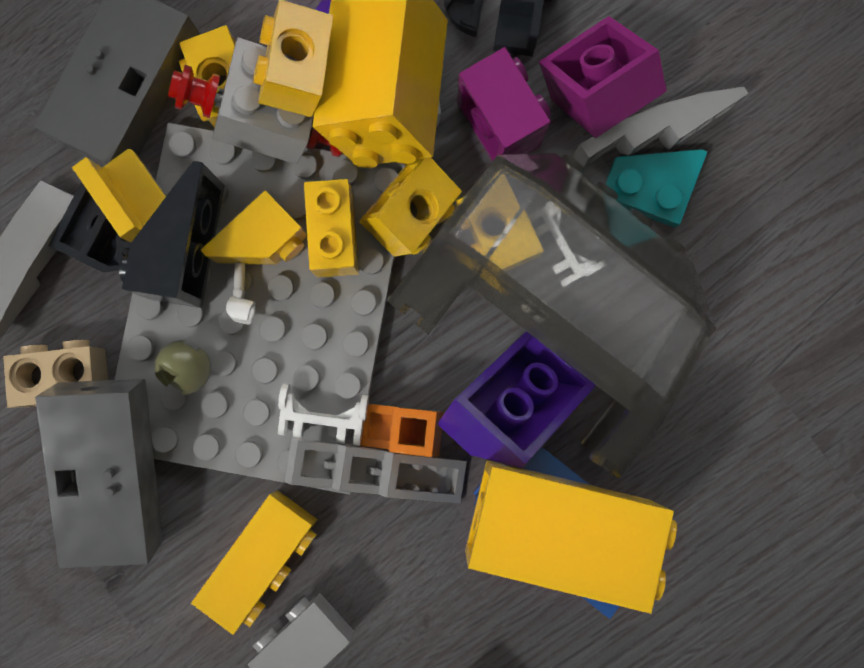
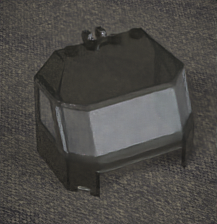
M556 153L497 155L391 291L387 301L403 314H406L410 307L421 315L416 325L429 335L466 285L472 288L539 340L545 347L557 354L615 399L581 444L591 453L589 458L600 466L603 464L604 468L611 474L620 478L662 425L710 336L716 330L695 265L683 255L686 249L679 242L666 235L661 238L650 229L653 223L649 218L636 209L626 210L616 202L619 196L613 189L599 181L596 185L582 174L585 171L584 167L571 156L564 154L560 157Z

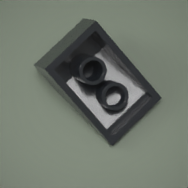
M193 161L130 243L129 253L123 257L120 265V279L123 282L122 290L154 301L202 308L211 259L206 257L201 249L216 235L225 187L203 162Z

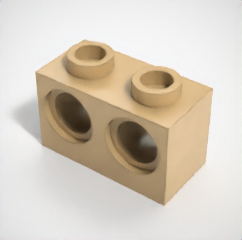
M72 340L62 342L63 349L48 351V345H29L20 347L21 354L3 356L7 408L37 407L35 396L58 382L108 380L106 349L90 346V340ZM78 361H81L84 366V374L79 381H76L73 376V368ZM38 366L41 370V379L35 386L32 381V372Z

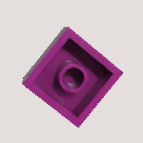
M610 16L604 18L539 61L551 100L594 138L599 137L667 92L659 50Z
M505 47L460 72L457 105L498 172L539 149L551 122L549 120L551 112L546 101L540 94L535 96L527 84L528 74L524 65L517 57L512 59Z

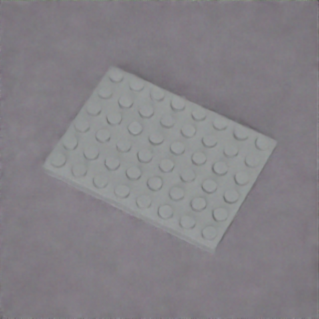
M168 123L156 182L167 196L193 161L203 162L225 185L216 235L265 190L306 234L304 182L348 179L353 190L359 275L317 278L309 270L308 240L306 237L302 241L304 243L303 249L288 262L282 260L277 265L245 264L244 299L255 301L256 303L255 315L250 325L233 321L226 310L227 302L233 296L235 264H221L211 260L202 308L154 301L132 293L115 380L145 379L154 459L286 483L285 476L291 439L298 437H293L294 421L290 420L288 421L286 435H278L280 417L278 403L282 384L291 385V393L309 412L339 415L355 407L357 402L360 403L362 394L370 395L395 257L359 221L406 164L389 162L378 164L374 168H361L354 165L343 153L339 157L332 156L331 151L315 148L309 149L306 147L298 163L294 164L213 140L214 131ZM185 340L183 343L196 351L198 348H201L210 358L211 374L207 383L198 391L188 395H181L183 391L171 384L167 387L164 386L155 376L154 362L159 351L170 342ZM305 423L303 438L298 439L336 443L337 427ZM348 429L345 444L353 445L354 429ZM305 486L349 495L352 493L337 491L333 488Z

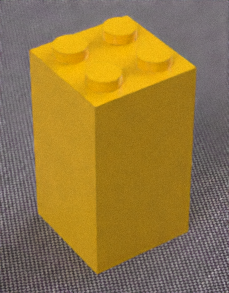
M331 0L329 14L333 15L323 92L314 112L312 127L324 136L331 145L348 157L354 165L361 168H374L378 164L389 162L410 164L415 162L416 159L433 157L447 18L434 0Z
M486 460L465 549L468 569L652 614L654 600L659 601L665 589L666 573L661 569L665 550H671L676 539L677 523L675 520H672L674 511L649 499Z

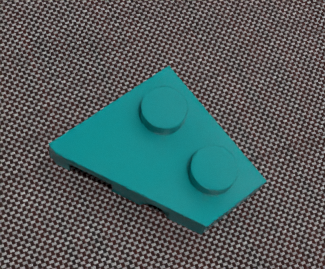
M700 149L616 157L599 199L676 228L682 221L707 151Z

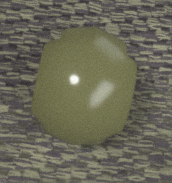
M185 340L170 342L159 351L154 362V371L156 378L164 386L167 387L171 384L183 391L181 395H188L198 391L207 383L211 374L210 358L201 348H198L196 351L184 344Z

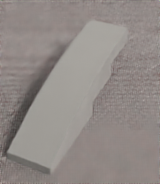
M745 87L699 93L657 105L626 118L597 138L591 137L580 143L573 157L583 169L615 147L622 156H632L658 138L666 150L669 151L735 108L749 93Z
M41 180L0 236V338L41 286L37 276L57 251L48 245L74 197Z
M292 438L285 482L290 485L333 488L343 492L379 494L386 498L461 503L467 461L444 457L409 455L389 452L387 449Z

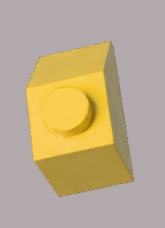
M265 190L207 243L201 251L206 257L221 264L277 265L282 260L285 262L290 261L303 249L304 243L302 241L307 237V234Z

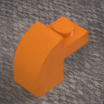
M369 404L360 446L388 449L389 452L438 457L440 456L443 429L437 423L444 415V412Z

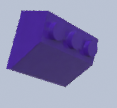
M532 325L454 399L437 424L469 455L523 468L598 383Z

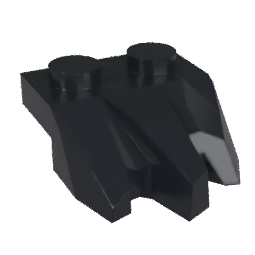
M81 182L48 246L105 273L120 271L122 259L128 254L130 242L122 239L117 234Z

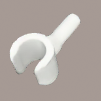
M235 263L233 296L229 298L226 310L233 321L250 325L255 315L256 303L255 301L244 299L245 264Z

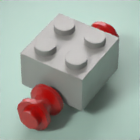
M237 37L224 89L220 88L218 93L216 92L220 75L213 74L206 81L194 77L192 66L185 64L183 73L174 70L168 97L176 99L175 108L182 110L187 103L201 106L203 117L210 118L214 102H216L215 107H219L212 136L213 140L294 164L298 163L305 147L313 149L318 143L330 146L332 156H340L341 151L331 145L324 136L312 127L314 113L312 117L258 103L261 85L253 83V76L258 55L266 56V46ZM285 55L288 59L297 61L294 57Z

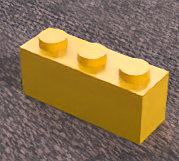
M276 490L269 494L191 604L232 635L236 633L243 623L250 628L266 607L260 600L270 587L276 592L291 572V569L286 566L294 552L302 556L317 534L311 528L318 519L280 491Z

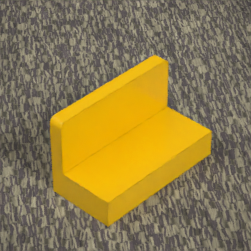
M127 149L104 167L99 166L87 157L72 167L117 234L130 243L166 197L138 155L131 149Z

